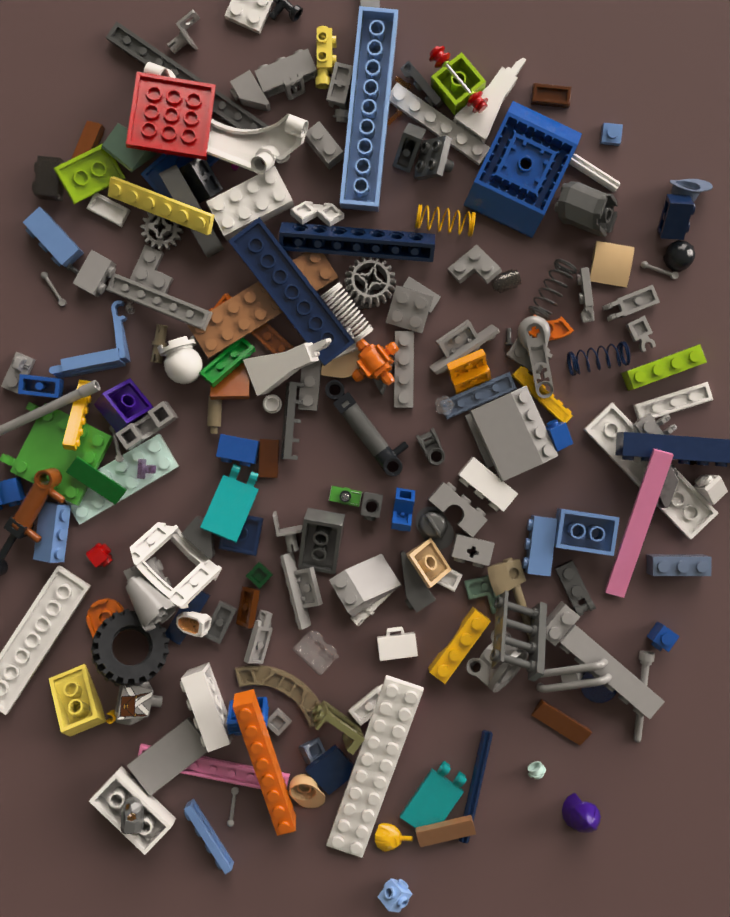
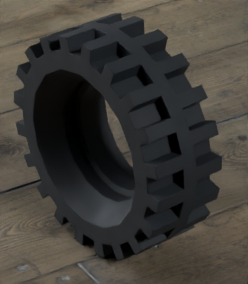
M124 609L123 612L113 613L111 617L103 621L92 640V663L95 664L98 674L101 673L105 677L104 680L115 683V686H139L151 680L163 667L169 654V638H166L165 627L162 628L157 623L154 624L156 626L155 629L144 631L135 611ZM136 630L147 638L149 652L141 663L125 665L114 657L112 644L120 632Z

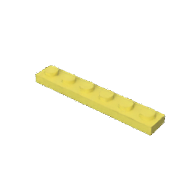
M110 177L109 197L205 235L211 234L215 215L118 177Z

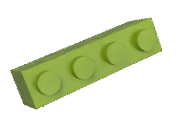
M699 344L621 374L629 391L707 363Z

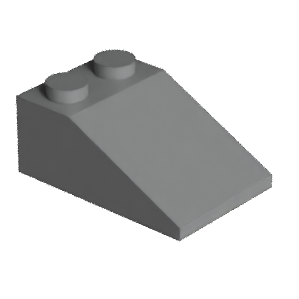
M383 554L345 569L329 580L345 609L353 617L402 586Z

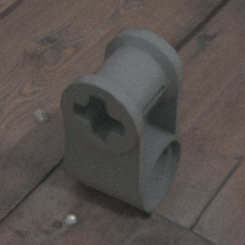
M431 428L429 432L421 436L416 435L417 441L422 451H424L428 462L434 466L443 463L445 453L434 428ZM435 451L441 454L439 462H434L431 459V454Z

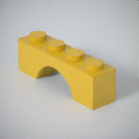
M472 607L462 620L453 639L438 653L428 667L429 673L446 684L491 622L489 618Z

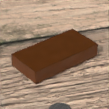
M534 83L531 104L569 108L572 87Z
M260 439L258 477L278 478L279 440Z

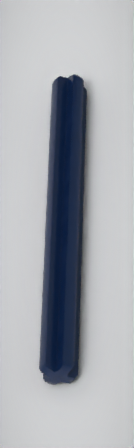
M483 730L463 815H472L473 821L493 736L489 730ZM470 836L459 838V841L468 843Z

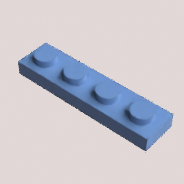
M193 798L187 802L184 808L185 817L195 826L194 829L197 836L202 837L204 840L205 848L208 853H212L218 869H222L224 874H227L232 870L234 861Z

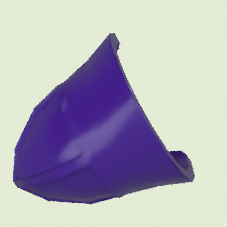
M576 793L568 796L563 803L562 816L569 827L583 833L597 830L601 816L595 804L586 801L582 802Z

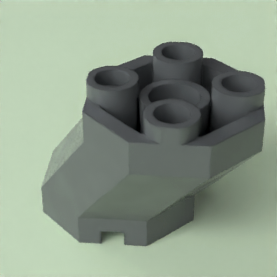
M571 181L562 184L559 200L555 204V212L558 213V217L563 224H569L594 235L605 237L607 236L606 233L612 232L617 218V212L614 211V206H617V200L613 194H607L580 182Z

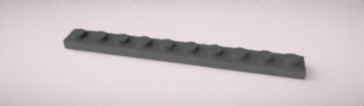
M118 22L114 24L106 36L109 42L144 66L148 62H152L170 69L176 78L206 83ZM215 91L213 113L234 128L259 129L268 126L219 91Z

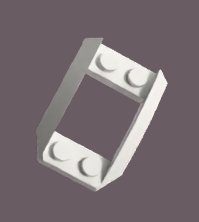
M158 522L130 547L133 563L145 578L180 609L189 608L188 604L212 580L216 581L222 567L210 561L208 557L181 534L182 532L177 525L167 526L166 523ZM168 540H171L197 566L174 589L162 580L145 562Z

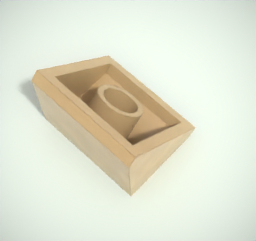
M432 538L427 539L406 553L428 589L452 570Z

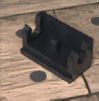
M194 159L179 168L199 203L223 190L207 160Z

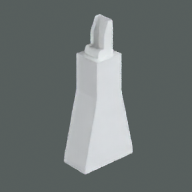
M526 59L518 60L512 68L507 67L505 69L501 67L489 86L482 91V99L488 98V106L483 112L473 113L474 107L466 105L455 115L453 122L485 144L501 104L515 86L518 79L516 76L525 64Z
M324 339L314 344L312 342L303 343L286 352L244 359L243 361L256 395L260 396L270 393L299 369L319 361V351L327 348L332 342L331 339Z

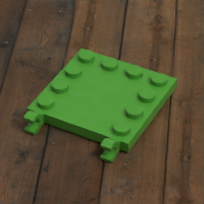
M28 402L25 409L32 411L40 406ZM57 409L36 419L17 458L2 453L0 461L12 466L11 473L31 483H34V477L38 471L48 468L58 469L61 472L62 481L54 490L64 496L65 500L79 506L88 487L66 473L67 469L77 456L98 469L114 437L85 423L82 427L83 435L80 436V446L77 447V451L66 450L62 443L70 415Z

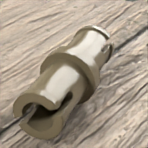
M156 324L154 341L151 343L153 349L150 362L163 364V356H160L157 347L159 345H163V348L167 346V343H165L168 330L167 325Z

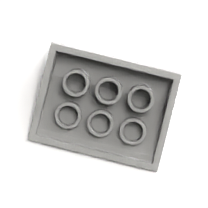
M527 386L469 411L501 482L558 456Z

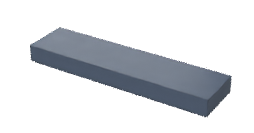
M508 372L439 403L447 420L516 390L517 387L511 373Z

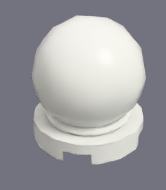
M187 336L168 341V346L163 348V345H159L157 347L160 356H166L164 367L170 379L180 384H189L198 379L200 376L199 372L203 369V363L199 353L193 349L197 345L194 336H191L189 340Z

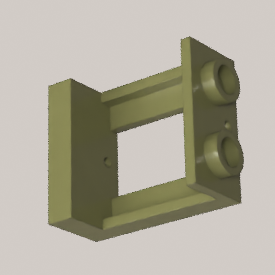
M324 700L321 704H317L314 707L312 717L315 729L319 730L325 721L335 726L344 733L342 738L346 750L353 755L365 740L360 725Z

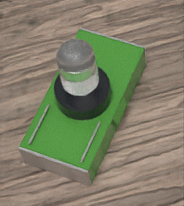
M331 486L328 501L359 507L362 491Z

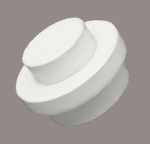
M271 394L264 398L263 408L266 412L274 414L280 411L282 401L277 395Z

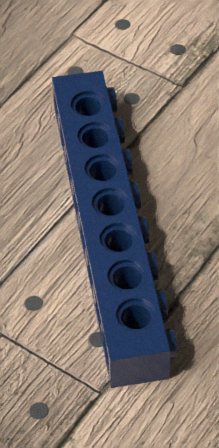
M282 222L279 231V243L285 251L433 262L435 234Z

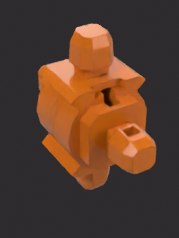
M364 339L358 341L356 347L361 353L358 355L360 360L356 363L360 369L357 368L352 373L353 379L356 382H360L365 379L366 375L370 379L379 380L381 378L384 384L391 385L395 380L389 372L392 369L390 364L394 363L390 355H395L399 347L395 342H390L384 349L379 344L370 345Z

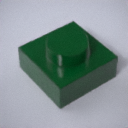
M259 561L246 577L260 589L273 573Z

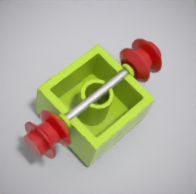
M444 46L433 48L430 52L429 61H435V68L441 69L431 76L432 89L454 115L466 105L474 107L473 113L483 112L488 106V98L482 99L481 97L482 91L486 86V80L462 52L449 62L450 53H444Z

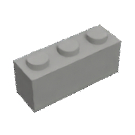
M300 49L291 56L278 58L272 64L259 66L255 70V75L266 98L285 91L283 79L286 78L287 81H290V76L294 75L296 78L297 72L300 71L305 83L317 77V69L309 50Z

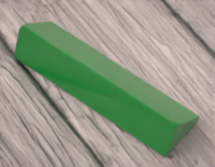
M78 456L66 471V473L115 505L127 491L125 487Z

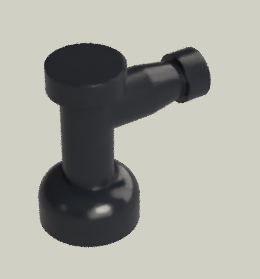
M274 0L277 5L269 14L275 20L276 16L285 8L289 12V18L295 22L302 15L303 8L299 5L293 6L288 0Z

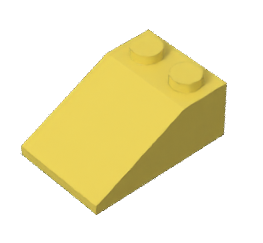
M85 664L49 678L61 733L71 737L106 722L101 701Z

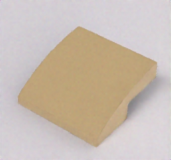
M596 241L591 259L590 281L627 288L634 247Z

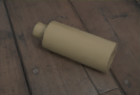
M209 395L207 426H210V434H218V427H221L222 400H211Z

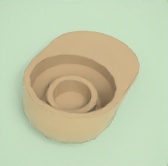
M309 774L296 775L290 781L289 795L300 806L316 808L324 804L325 795L318 788L317 782Z

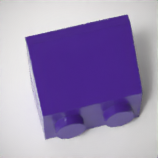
M131 378L103 392L94 404L116 433L130 423L139 421L148 414L149 410L154 408Z

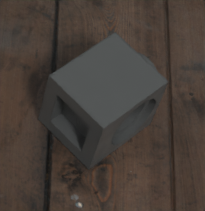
M364 491L360 514L364 516V519L375 521V518H380L383 494ZM370 501L377 504V509L373 512H369L366 509V504Z

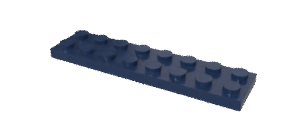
M260 217L228 240L232 248L306 343L312 342L314 344L324 339H331L332 342L327 348L319 351L318 359L324 366L355 343Z

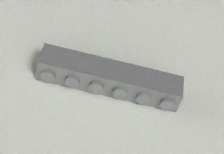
M575 624L560 640L561 645L559 647L567 654L572 652L576 656L574 660L579 664L594 663L606 658L608 660L606 667L589 671V673L595 678L602 677L607 673L611 674L612 680L604 684V686L611 692L616 690L620 694L618 698L626 705L630 702L634 706L633 711L641 718L645 715L651 719L665 702Z

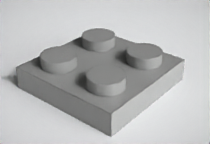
M396 285L385 323L423 333L434 296Z

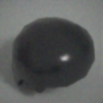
M676 240L668 246L663 260L669 269L681 272L693 263L695 251L689 242Z

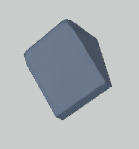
M319 737L298 747L306 764L312 763L326 752Z

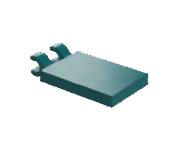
M233 464L229 477L222 476L200 529L237 543L259 489L254 487L259 474L251 471L247 484L236 480L241 466Z
M443 761L437 771L434 769L429 771L401 812L400 818L414 828L444 821L464 793L460 787L465 784L467 780L465 778L466 775L459 771L453 782L445 777L451 770L450 764Z

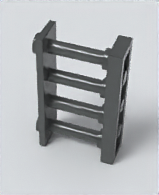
M505 590L496 598L494 603L496 616L493 650L490 655V660L492 661L491 669H496L505 662L525 668L528 672V680L535 682L544 675L547 604L539 602L532 609L509 602V591ZM511 610L529 616L531 619L530 626L507 619V611ZM506 627L528 633L530 643L506 636ZM505 644L526 650L529 653V661L505 654Z

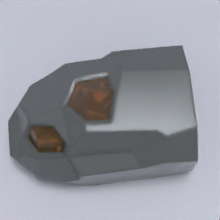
M129 797L123 803L121 811V832L123 834H136L141 832L144 826V806L138 798Z

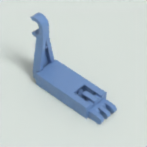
M117 300L111 306L116 341L115 349L60 359L61 365L50 367L49 372L57 378L73 377L124 367L126 363L131 362L123 325L127 318L124 315L118 316L117 312L119 306L125 305L124 301Z

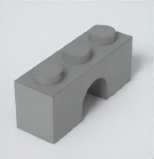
M162 401L149 410L145 417L135 423H130L118 431L116 436L126 450H132L179 417L168 402Z
M442 482L428 500L442 512L451 505H458L462 510V517L456 524L471 537H474L487 522V519L484 517L486 513L478 506L474 509L470 505L472 501L464 494L460 497L455 492L457 488L450 482L447 484Z

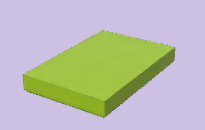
M102 144L53 168L73 204L108 188L110 177L115 176L123 180L125 179L116 160L101 148Z

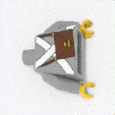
M149 681L139 686L126 687L119 685L115 710H110L106 713L111 715L113 719L109 718L106 722L112 724L116 721L118 724L131 726L143 720L144 717H148L151 707H161L163 698L162 696L153 695V688Z

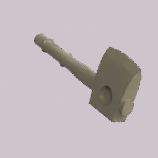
M509 557L504 559L503 562L488 566V576L495 595L498 596L505 590L509 591L512 589L516 604L527 607L520 585L526 581L520 559ZM521 614L522 622L530 626L531 620L529 616Z

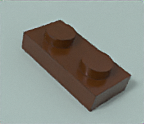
M242 586L236 620L237 625L245 628L254 627L260 590Z

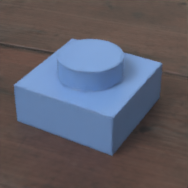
M603 123L600 144L619 146L621 144L623 125Z

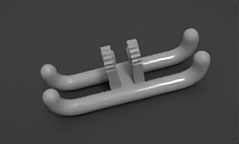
M603 658L594 663L544 669V675L540 678L561 675L562 683L544 685L540 682L537 684L536 689L539 692L548 693L607 684L612 680V676L609 673L599 678L581 679L583 672L602 669L608 665V660Z

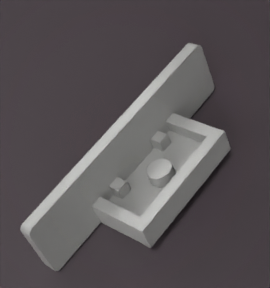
M467 319L436 340L444 357L430 365V369L436 375L444 373L448 370V363L478 350L483 343L493 340L500 333L499 329L491 324L477 334L471 322Z
M288 552L280 556L281 566L284 570L290 602L295 614V622L298 629L303 630L311 626L307 608L319 606L323 602L314 567L298 570L293 552Z

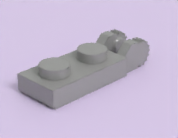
M650 285L620 297L616 301L602 307L603 310L612 309L617 305L619 307V313H614L607 317L609 322L658 304L660 301L654 286Z

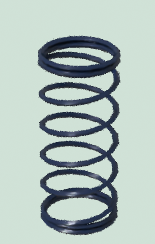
M621 341L617 348L615 345L609 344L607 351L603 346H599L597 353L593 348H589L587 355L581 349L578 351L577 356L573 352H568L567 364L569 372L572 376H575L577 373L580 375L578 364L580 351L586 358L588 372H591L588 361L589 350H593L595 353L597 368L600 371L601 366L598 352L601 347L606 353L607 365L610 369L611 362L608 350L611 345L616 350L618 366L621 367V361L627 366L630 364L629 347L625 341ZM623 345L626 351L627 362L624 358Z

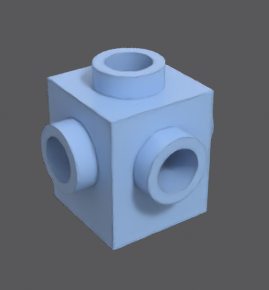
M390 878L384 884L383 890L377 897L388 911L399 913L408 904L412 893L404 880Z

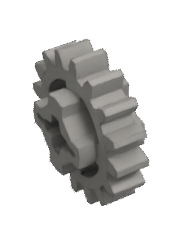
M147 212L149 218H143L142 220L145 222V225H140L145 230L141 233L143 237H147L145 242L147 244L151 243V247L154 249L158 245L160 251L163 250V246L170 250L171 244L176 247L175 240L181 241L179 234L184 232L179 228L182 225L173 222L174 226L168 224L167 219ZM150 232L156 234L157 240L152 238Z

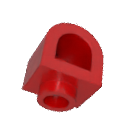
M97 543L86 552L88 559L96 568L102 566L105 568L113 561V556L110 554L111 550L105 543Z

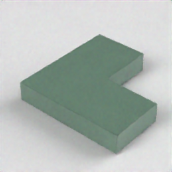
M485 575L465 580L464 584L468 600L487 596L491 614H495L496 608L494 603L498 596L495 595L489 576Z

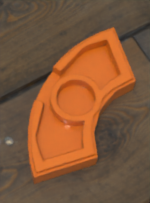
M562 316L556 320L547 321L550 326L549 341L561 339L574 331ZM533 326L531 331H528V334L535 338L536 334L539 333V329H535L536 326Z

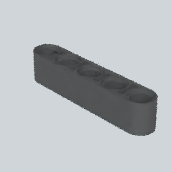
M176 164L159 173L174 200L202 210ZM191 229L207 259L224 250L213 229L209 235Z

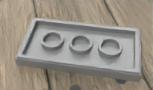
M188 717L128 763L127 767L149 796H151L208 751L201 744V732L196 729L194 723Z

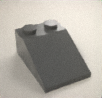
M307 508L303 520L298 568L314 567V570L318 572L336 574L345 514Z

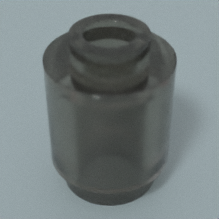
M510 269L491 280L493 290L498 291L500 294L517 288V285L521 284V278L517 270Z

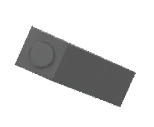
M402 550L400 553L405 595L407 597L405 602L410 610L414 608L417 613L436 599L408 559L405 551Z

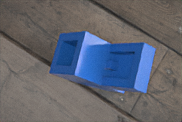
M396 488L391 529L410 532L416 490Z

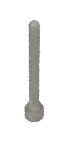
M640 650L638 657L642 664L640 681L647 686L649 667L654 662L655 653ZM636 713L633 739L639 743L642 738L644 716L641 718Z

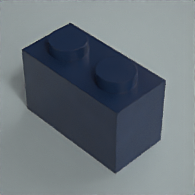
M666 195L657 228L661 239L684 240L685 234L690 229V217L695 212V203H693L691 196Z

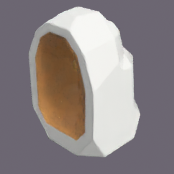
M194 611L182 612L176 618V625L183 633L203 637L210 629L212 618L207 614Z

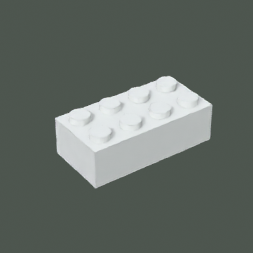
M275 166L206 201L227 241L259 217L265 222L294 207L293 200Z
M208 662L187 670L181 677L180 687L183 692H186L188 697L187 706L190 711H193L195 716L193 721L196 729H199L201 732L200 740L202 746L206 747L207 751L210 752L229 745L234 734H228L226 724L228 712L210 663Z
M121 766L92 796L89 802L121 832L123 803L129 797L138 798L144 806L143 829L136 834L123 835L145 855L173 826L176 818L152 795L149 796L143 786ZM133 812L127 816L129 821L136 819V814Z

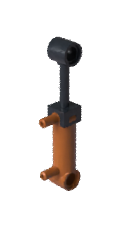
M48 468L40 470L35 474L32 487L15 515L11 516L5 524L4 529L11 534L0 550V576L6 574L8 570L5 557L17 538L21 539L28 536L36 543L41 541L42 537L33 531L35 526L33 522L49 496L60 504L65 501V497L54 490L62 481V475L58 469Z

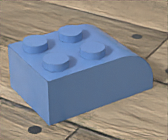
M557 508L556 519L558 520L554 547L614 556L619 517Z

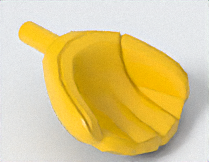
M388 823L379 824L375 833V843L384 852L397 848L401 845L402 841H413V836H402L396 826Z

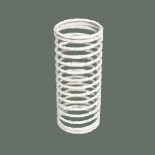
M339 282L320 297L322 299L327 297L324 302L330 300L326 304L327 306L332 304L329 309L337 306L332 312L334 313L339 310L335 316L342 313L337 318L338 320L347 315L340 323L349 319L343 324L344 327L352 322L345 328L347 330L349 327L354 326L348 333L360 327L350 335L352 337L362 331L353 339L357 343L372 332L374 328L370 327L371 324L366 325L368 321L363 322L366 317L361 318L363 314L358 315L361 310L356 311L358 307H354L355 303L349 305L353 299L347 301L350 296L344 298L348 294V292L342 294L345 289L337 292L342 288V284Z

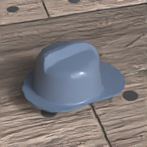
M700 179L670 180L672 184L671 194L689 195L693 202H695L701 192L709 191L713 188L711 183Z

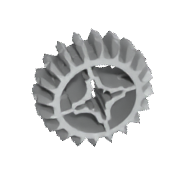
M361 257V263L355 260V266H349L350 271L345 273L347 277L344 279V283L347 284L345 290L351 291L349 293L350 298L356 296L354 299L355 303L361 300V306L364 307L365 302H368V307L371 308L372 302H375L376 307H379L380 301L385 304L386 298L392 297L391 292L395 291L393 285L396 284V280L393 279L395 272H390L392 269L391 265L385 267L386 260L380 263V258H376L374 261L372 257H369L368 260L365 257ZM371 269L370 272H368V273H366V274H365V273H360V274H358V273L361 272L362 270ZM377 271H379L383 275L386 283L382 282V279H379L377 277ZM373 275V279H372L373 282L370 284L369 288L367 289V287H368V283H367V282L369 281V279H371V276ZM355 281H358V284L364 287V293L356 287ZM382 289L378 294L369 295L372 290Z

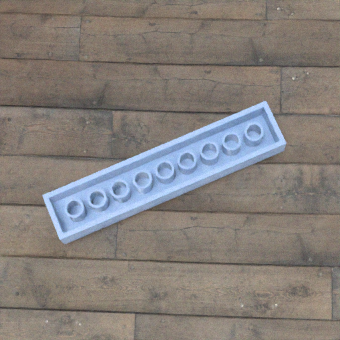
M359 6L339 202L340 207L344 209L379 212L398 27L397 9Z

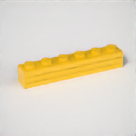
M520 366L511 376L522 387L527 386L530 394L559 422L567 423L573 416L572 412L568 408L563 407V403L560 400H556L554 394L548 398L539 397L535 390L533 375L528 373L529 371L526 367ZM542 384L539 387V392L543 395H546L549 392L545 389L546 387Z
M79 379L77 389L91 381ZM91 395L73 402L62 443L66 450L77 451V447L80 446L79 439L83 435L82 427L86 423L85 416L89 411L88 404L91 403Z

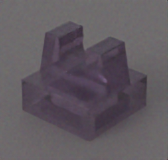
M138 459L137 478L145 479L146 473H156V465H146L147 459Z

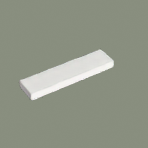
M704 382L635 404L633 407L637 420L648 413H651L653 418H658L712 401L713 397L708 382Z

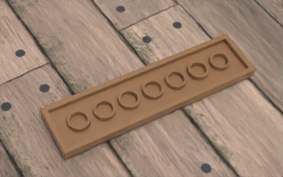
M305 252L293 260L316 292L339 278L323 253ZM258 281L212 309L210 312L213 314L205 331L189 324L187 326L209 359L283 312Z

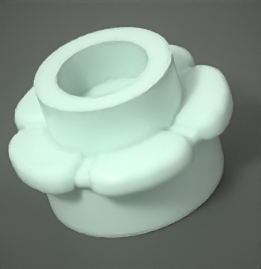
M540 761L532 762L527 768L529 771L528 776L534 779H541L546 772V768Z

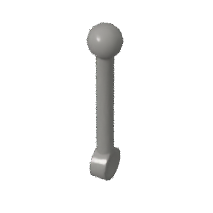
M647 261L641 262L640 266L644 269L649 268L666 274L672 280L679 277L678 272L663 270L648 264Z
M42 272L41 278L46 280L59 300L58 304L62 307L66 306V300L61 298L48 278V273Z
M110 426L109 430L114 437L113 440L117 453L115 459L117 462H123L124 457L120 453L116 431Z
M234 786L231 789V793L233 795L231 802L230 817L227 821L228 827H232L234 825L233 816L236 795L239 792V788L237 786Z

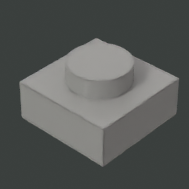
M277 708L268 717L267 726L279 736L292 720L282 710Z

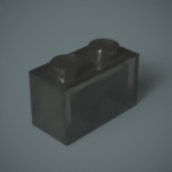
M37 157V162L34 164L36 176L35 181L32 183V191L39 199L63 201L64 187L53 169L65 163L61 158Z

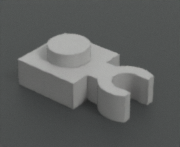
M645 316L626 324L633 342L639 340V349L642 353L647 351L645 343H649L651 348L656 347L654 340L648 336L653 332Z

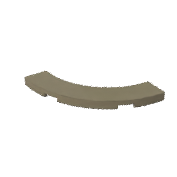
M265 665L235 667L234 670L239 687L257 685L275 688L298 704L305 715L309 728L315 726L312 711L317 704L321 703L312 690L300 679L284 670Z

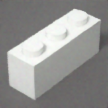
M471 457L457 474L461 477L459 481L466 487L471 485L475 489L474 493L479 498L483 499L485 497L490 501L488 505L495 511L500 509L504 512L518 495L516 491L504 481L501 482L499 477L474 457Z

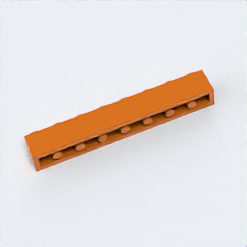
M252 689L235 693L233 710L276 834L278 836L295 832L296 814L255 691Z

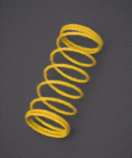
M422 204L418 205L415 229L421 227L427 209V229L429 231L435 213L438 210V232H440L448 210V233H451L458 212V235L461 234L467 214H469L468 237H472L476 218L475 212H472L470 215L468 211L465 214L460 229V211L457 210L455 212L450 227V210L447 208L439 228V207L435 208L429 226V206H425L421 218Z

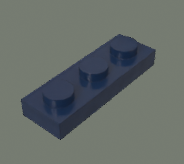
M202 590L188 604L189 608L179 609L165 632L166 637L181 645L187 634L177 627V616L182 612L194 611L200 613L211 595Z

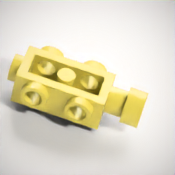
M319 26L317 27L316 35L317 77L315 78V87L328 89L331 81L329 74L333 73L334 64L337 62L336 55H333V48L337 47L336 36H333L332 28Z

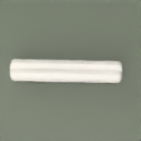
M573 154L570 165L612 192L619 188V181L577 154Z

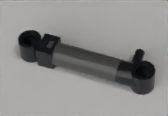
M337 380L328 382L325 387L327 396L332 400H336L333 403L384 472L389 476L399 475L403 466L397 456L409 447L407 443L402 442L392 450L349 392L345 394L343 384ZM333 385L340 387L341 391L338 395L330 394V388ZM391 461H395L398 464V469L395 472H390L387 468L388 463Z

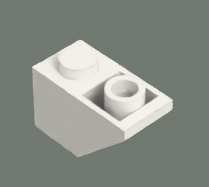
M701 475L695 480L696 484L693 486L711 505L716 504L728 492L719 475Z

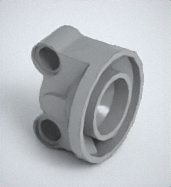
M493 630L491 633L492 643L483 651L479 659H470L467 662L466 669L469 674L478 677L493 693H496L514 678L521 667L504 662L498 668L491 669L492 661L490 660V655L494 642ZM506 631V636L511 637L510 633ZM505 644V654L527 660L529 653L526 650ZM476 663H480L481 669L475 673L473 666Z

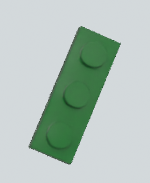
M244 338L238 340L199 372L200 376L214 388L243 363L244 359L251 356L255 352V347Z

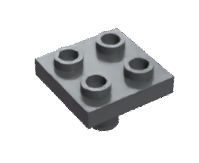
M441 136L423 140L420 146L418 162L415 165L414 178L424 180L442 177L444 171L447 173L452 171L454 162L447 159L452 138Z

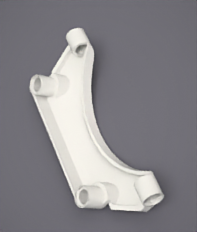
M152 62L146 64L143 72L176 78L170 69ZM287 114L277 123L264 128L239 129L224 125L212 118L207 154L257 174H262L274 166L276 158L279 160L284 159L304 143L308 130V121Z

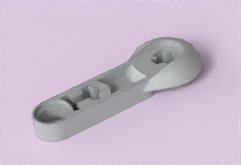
M529 316L519 324L517 336L529 353L536 393L541 398H548L554 392L547 355L550 326L540 316ZM533 326H536L535 329H539V333L536 334L535 338L528 334V331H531ZM539 365L546 368L543 374L544 378H549V381L542 380L537 383V379H541L540 374L536 373ZM542 384L550 386V391L546 395L539 392V387Z

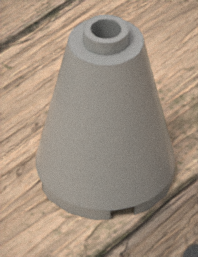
M133 576L127 581L126 591L144 631L155 629L156 626L154 624L159 622L163 624L175 613L177 606L142 576Z

